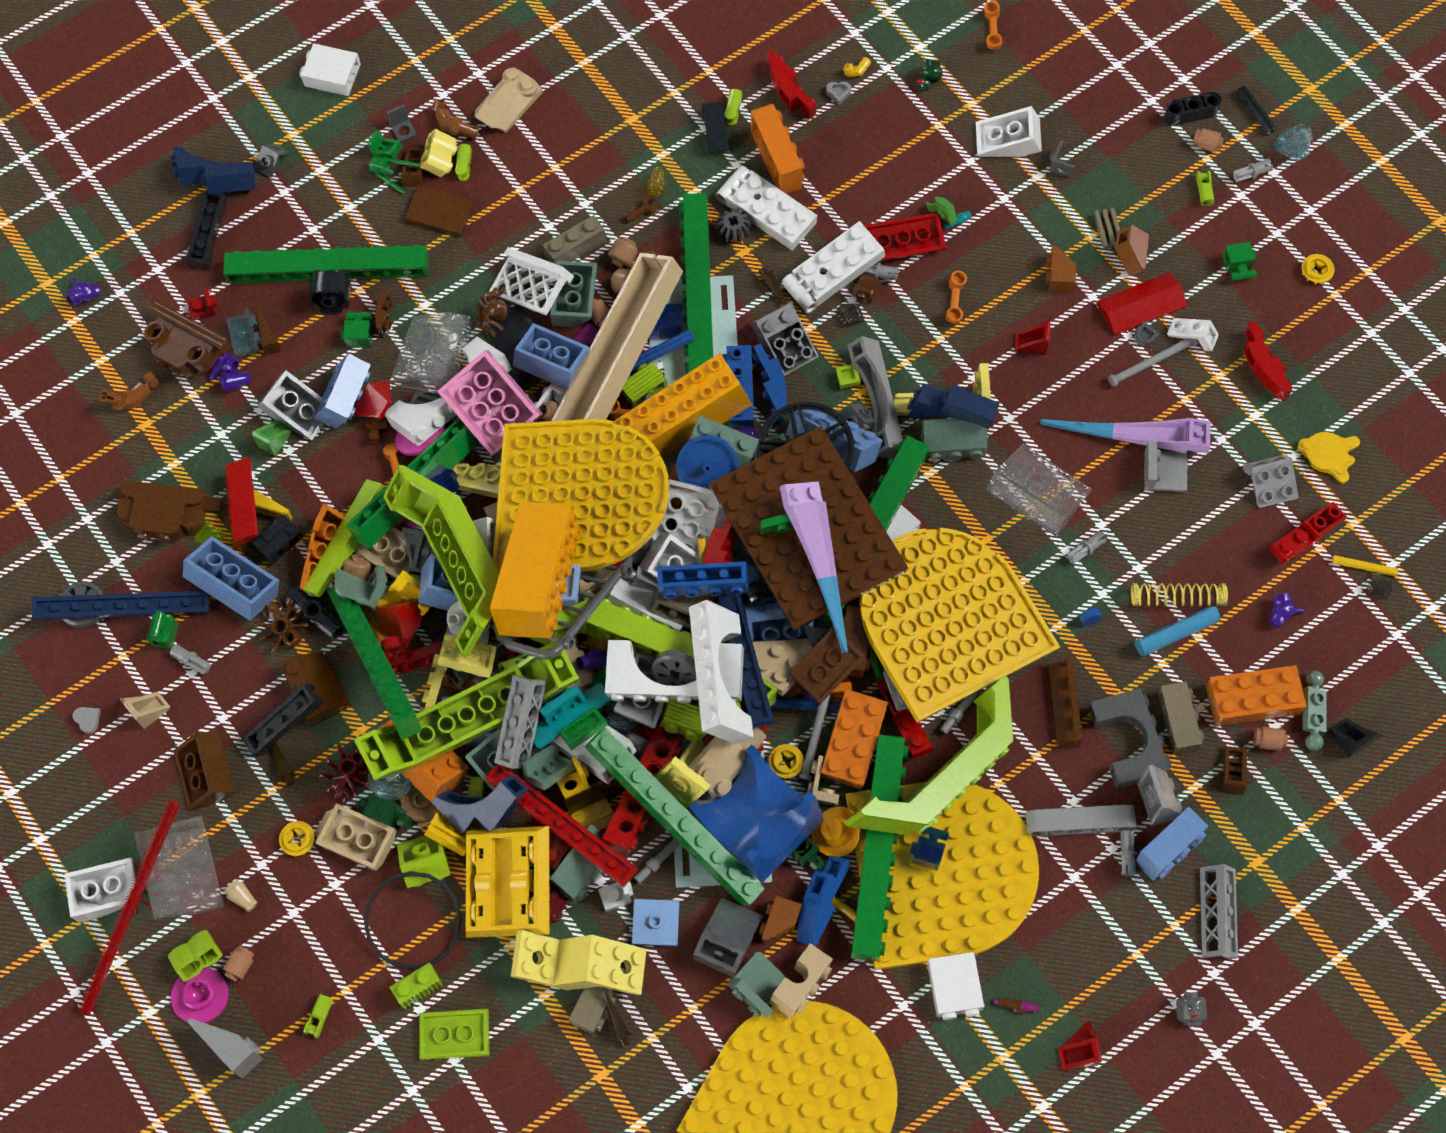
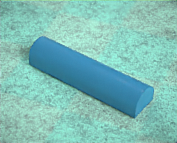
M1207 607L1141 637L1133 643L1138 653L1144 657L1220 622V614L1217 607Z

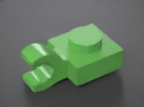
M935 197V203L932 204L926 202L928 211L938 212L940 219L950 224L958 221L954 205L945 198Z

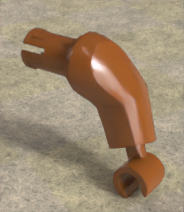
M435 98L432 110L436 112L435 116L440 128L454 136L461 134L476 139L479 127L467 124L461 118L452 116L449 110L444 109L446 101L441 99L439 102Z
M148 372L144 376L145 384L139 382L129 391H119L116 393L103 389L100 393L106 395V397L99 395V400L111 404L115 410H128L141 405L151 393L149 388H156L159 385V381L152 372Z

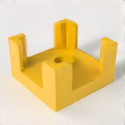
M402 570L388 587L385 597L383 599L380 598L376 606L414 599L419 600L420 583ZM422 603L418 604L421 610L420 615L423 616L430 606Z

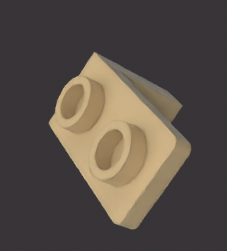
M819 755L817 761L813 760L811 773L814 774V780L809 782L807 792H811L820 804L836 806L839 795L834 794V790L822 788L821 791H817L824 757Z

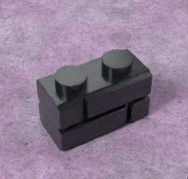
M283 515L272 520L267 530L259 532L254 538L252 545L270 565H273L303 539L300 530Z

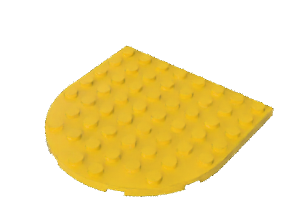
M581 419L504 424L493 561L499 573L520 502L572 505L574 514H577V526L581 529V538L576 542V557L572 558L571 564L580 565L581 572L605 568L635 553L656 532L663 520L669 502L670 482L668 472L657 448L639 431L629 426L624 427L614 424L610 420Z
M924 528L908 532L894 539L892 542L907 564L908 571L860 596V614L866 636L917 723L995 683L1002 676H1008L1060 648L1017 575L999 553L996 554L985 546V542L961 531L947 528L929 530Z
M926 782L899 786V788H904L902 803H905ZM970 785L966 789L967 792L958 800L956 799L952 803V807L945 813H941L938 816L939 819L932 826L927 827L921 833L916 831L911 835L898 834L897 845L893 844L892 853H896L895 866H890L889 875H893L892 889H887V897H891L890 909L885 911L884 919L888 920L887 933H882L881 942H886L884 956L879 957L878 962L873 961L875 970L923 964L932 958L974 952V955L990 950L1006 940L1022 924L1030 911L1038 888V854L1031 833L1027 834L1026 824L1018 813L1002 798L980 786ZM871 790L846 793L847 808L855 813L860 807L870 801ZM860 829L859 841L854 849L859 880H861L867 829Z
M806 1001L808 1004L801 1014L796 1013L791 1019L771 1006L770 1008L773 1012L768 1018L753 1015L738 1027L728 1039L679 1125L677 1132L890 1133L897 1109V1084L894 1069L886 1050L876 1035L863 1022L850 1013L826 1003Z

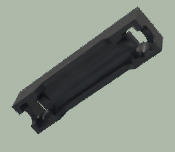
M207 191L204 193L186 257L189 268L195 269L196 266H200L203 270L210 269L214 245L228 203L225 193L207 194Z
M302 684L243 737L253 755H265L283 735L324 702L321 697L314 693L316 688L313 684Z

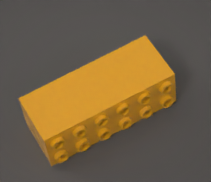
M719 353L613 422L614 424L624 427L629 426L639 431L654 444L663 461H666L680 452L684 444L688 442L699 415L723 424L750 407L752 403L736 376Z
M520 502L490 605V611L498 635L551 639L553 630L557 629V614L562 610V595L567 591V576L571 575L572 558L576 557V542L581 538V529L577 526V514H574L572 505Z

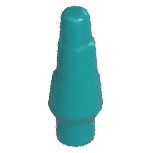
M969 210L957 214L958 221L953 224L948 222L944 224V230L957 224L965 223L967 219L972 217Z

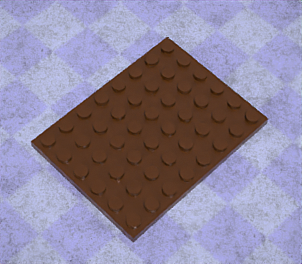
M822 426L708 483L712 494L793 631L828 614L829 611L810 561L794 527L783 533L775 531L764 535L760 534L759 525L761 520L787 514L784 509L780 486L819 482L822 500L826 502L841 606L896 578L909 569Z

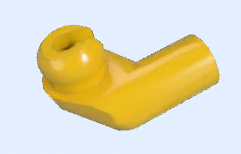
M863 57L857 66L847 63L843 67L844 74L848 77L861 76L869 67L871 61Z

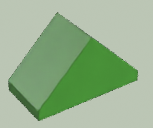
M275 420L254 430L252 436L259 448L276 456L291 435L292 429Z

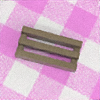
M1111 208L1110 211L1105 209L1102 212H1099V210L1094 212L1103 249L1116 247L1108 217L1110 216L1117 239V231L1120 230L1114 208ZM1101 217L1104 218L1110 243H1107Z

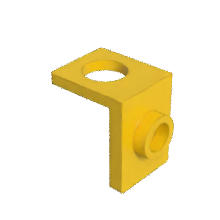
M576 756L572 757L576 772L567 775L557 782L565 799L590 788L586 779L590 775L585 765L579 764ZM570 780L577 782V786L573 790L565 789V784Z

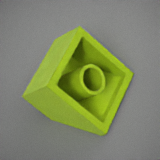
M422 836L397 844L402 873L410 871L427 873L439 880L451 875L445 847L427 836ZM418 876L404 877L407 888L419 887L424 883L432 881L429 878Z

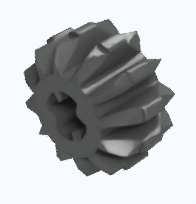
M732 208L730 213L724 210L723 216H719L717 230L719 231L720 238L725 237L726 242L730 239L734 243L737 242V239L743 241L744 236L749 235L751 222L748 220L747 214L742 215L741 209L735 212Z

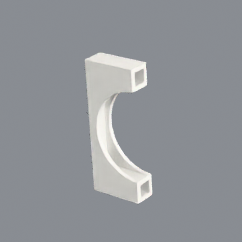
M479 337L474 338L462 348L469 363L484 350H489L507 372L512 369L502 352ZM442 397L424 404H407L399 400L385 413V417L392 428L417 446H420L457 415Z
M704 600L689 607L702 731L737 744L753 738L751 716L744 713L735 704L727 692L719 669L718 652L721 641L725 642L741 635L739 614Z
M608 640L605 694L611 697V700L624 701V698H633V701L645 702L646 698H654L656 702H669V699H677V702L691 703V700H699L697 680L681 686H666L656 683L639 670L634 657V645L631 641ZM720 643L718 661L721 677L727 692L736 704V701H741L744 647L742 644Z

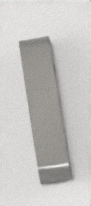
M1133 805L1030 810L1025 813L1027 834L1031 833L1032 837L1111 833L1137 829Z

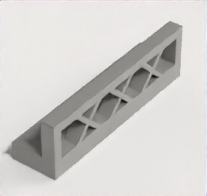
M513 675L494 763L516 769L523 768V762L530 758L540 714L539 710L541 709L547 681ZM535 685H537L536 693L533 695ZM523 752L521 762H519L520 754Z
M1225 864L1200 867L1202 957L1222 956L1228 959H1238L1236 869ZM1216 872V880L1210 885L1208 883V873ZM1212 893L1217 896V902L1213 907L1208 904V898ZM1214 915L1217 917V925L1212 930L1209 927V920ZM1213 938L1218 940V951L1209 950V943Z

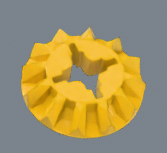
M1321 254L1308 256L1301 266L1302 275H1305L1307 281H1313L1315 284H1324L1326 281L1331 280L1335 271L1333 262ZM1315 267L1322 269L1320 274L1317 271H1313Z
M783 744L777 746L771 752L769 766L779 777L784 779L795 778L802 772L804 757L797 747ZM783 756L786 757L787 760L793 759L790 762L791 769H789V767H787L786 765H780L783 762Z
M294 821L287 824L279 836L282 850L294 857L305 855L312 849L314 841H316L311 826L302 821ZM294 832L298 834L300 837L303 836L300 843L301 846H299L296 842L292 843V841L295 839Z

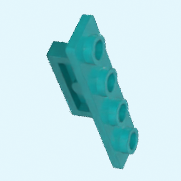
M598 683L582 694L579 687L575 685L572 688L566 689L562 695L553 701L547 702L539 710L545 720L537 725L533 742L536 747L542 749L560 736L558 733L560 730L594 706L598 710L611 701V697L605 694L604 686Z

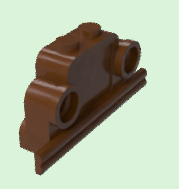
M158 301L150 308L152 313L160 317L157 321H153L146 326L144 337L154 344L151 352L158 358L156 363L165 369L170 367L169 370L177 376L182 374L186 377H192L198 371H208L218 358L224 356L232 347L228 343L229 339Z
M122 480L121 487L116 486L113 499L119 500L117 515L125 527L132 529L139 539L149 540L153 538L164 543L180 540L184 532L189 536L200 535L206 526L204 520L206 511L220 512L223 503L221 499L209 498L203 489Z

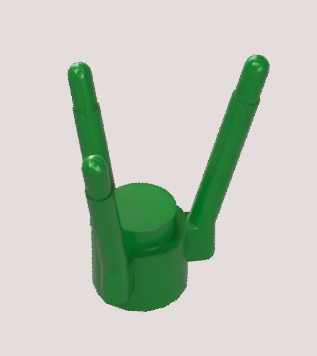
M385 156L382 159L373 157L369 164V170L376 173V177L384 180L401 194H405L403 189L384 176L388 173L394 174V171L390 170L389 163L420 167V164L390 159Z

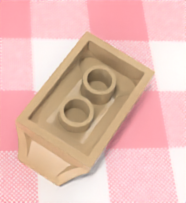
M509 68L504 71L503 79L478 106L474 115L475 118L490 128H499L505 133L542 94V88L536 81L516 68Z
M394 527L385 533L370 549L359 544L354 551L355 554L363 555L364 559L368 560L373 566L376 567L379 564L385 567L386 574L394 580L402 570L409 575L415 574L410 571L409 555L405 547L407 546L405 535Z
M759 728L753 729V738L737 744L715 736L688 767L696 774L701 775L710 784L708 789L717 797L726 795L731 789V781L745 765V750L751 744L759 749L767 736Z
M337 803L332 810L326 811L315 832L317 845L375 871L384 863L396 835L394 828Z

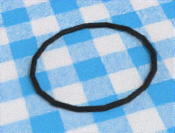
M410 871L390 877L375 889L366 905L364 927L368 943L381 959L398 968L416 970L429 962L415 966L396 963L383 955L372 941L368 919L371 904L379 891L393 880L407 876H418L431 879L444 887L454 901L458 917L455 936L446 951L430 961L431 965L436 964L450 953L459 938L462 916L458 899L446 883L431 874Z

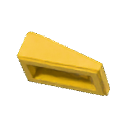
M254 490L256 513L273 518H280L285 515L292 521L293 518L287 508Z

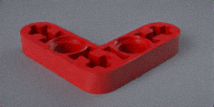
M390 636L383 639L380 646L395 675H401L432 664L435 654L440 655L443 641L405 653L399 637Z

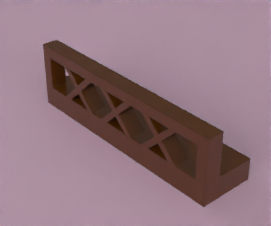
M1066 656L1064 662L1048 664L1057 749L1079 748L1082 742L1073 656Z

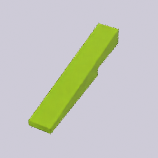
M366 479L304 586L303 590L305 593L320 598L335 578L336 570H341L344 560L350 558L359 546V543L356 542L346 524L384 489L381 483Z

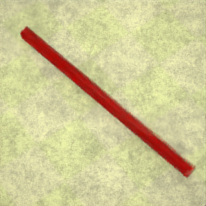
M169 799L171 801H167L169 804H166L168 807L165 806L167 809H163L166 811H163L165 815L161 814L164 817H160L162 820L159 819L161 821L158 822L160 825H157L159 828L156 827L158 830H154L157 832L153 833L156 836L152 835L155 838H151L153 841L150 840L152 844L149 843L151 845L148 846L150 849L147 848L149 852L145 851L148 853L144 854L147 857L143 856L146 859H142L144 862H141L143 865L140 864L142 866L139 867L141 870H138L140 873L136 872L139 875H135L137 878L134 877L136 881L133 880L135 882L132 883L134 886L131 885L133 889L129 888L132 890L128 891L131 894L126 896L128 899H125L127 902L124 901L126 903L123 904L125 907H122L124 910L120 909L123 911L119 912L122 915H118L120 918L117 917L119 919L116 920L118 923H115L117 926L114 925L116 928H112L115 930L112 931L113 933H110L113 936H109L111 937V939L108 938L110 942L107 941L109 944H105L108 946H105L107 950L103 949L106 952H102L104 955L101 954L103 956L100 957L102 960H99L101 963L98 962L100 965H96L99 968H95L97 971L94 970L97 973H93L95 975L92 976L94 979L91 978L93 981H89L92 983L88 984L91 987L87 986L90 989H86L88 991L85 992L87 995L84 994L86 997H83L85 999L82 1000L84 1003L80 1002L83 1005H79L82 1008L78 1007L80 1009L77 1010L78 1012L87 1015L91 1014L110 970L109 968H111L117 954L116 952L120 947L126 933L125 931L143 893L142 891H144L148 878L151 875V870H153L159 856L158 854H160L161 846H163L168 835L167 833H169L177 814L176 812H178L180 802Z

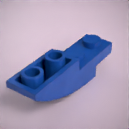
M758 344L753 346V355L751 356L756 367L759 366L761 370L760 376L763 381L761 396L764 403L769 404L771 408L769 411L772 415L780 408L786 406L785 378L778 358L769 360L762 345ZM786 415L777 420L780 426L784 425Z
M830 855L822 872L815 870L806 890L800 911L797 932L798 942L807 945L812 944L816 947L836 908L831 902L851 865L847 859Z

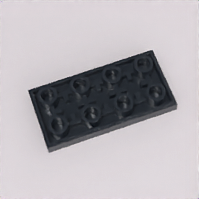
M520 305L507 308L505 320L491 319L500 323L504 331H501L497 326L490 325L495 332V340L499 351L506 356L512 368L508 374L517 384L538 379L539 377L513 366L514 350L533 324L529 309Z

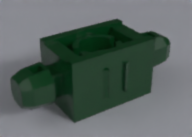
M371 795L370 799L363 798L357 803V808L363 812L362 815L390 826L396 832L399 831L400 827L410 828L413 823V819L407 815L408 812L398 804Z
M807 837L802 842L806 846L805 851H797L795 849L790 856L803 869L806 865L810 864L809 867L812 870L821 871L825 864L820 856L817 857L820 848Z

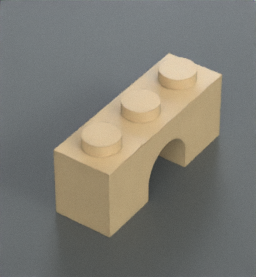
M809 944L797 960L794 968L803 976L804 982L794 983L785 977L772 994L769 1004L791 1019L796 1013L801 1014L808 1004L805 1000L809 995L813 997L820 987L818 982L821 978L826 980L832 971V968L829 966L833 959L812 944Z

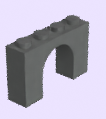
M1141 688L1091 701L1088 706L1094 728L1117 722H1125L1135 726L1144 738L1145 746L1141 754L1111 764L1109 771L1116 790L1138 784L1150 765L1166 771L1167 774L1171 768V761L1163 751V739L1161 735H1157L1155 729V717L1153 714L1150 715L1148 710V698L1146 694L1143 695Z

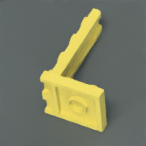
M980 363L979 370L975 371L973 393L991 399L988 363ZM897 393L893 395L897 416L908 415L910 410L907 409V405L914 393Z
M445 633L440 655L435 654L432 667L436 668L435 672H430L427 685H431L430 690L425 689L422 702L426 704L425 707L420 706L419 712L435 705L446 667L452 668L455 671L468 672L478 677L490 678L497 647L478 642L470 655L463 657L455 642L457 636Z
M702 740L691 741L679 759L674 757L654 776L686 809L710 787V784L701 775L696 774L688 767L706 747Z

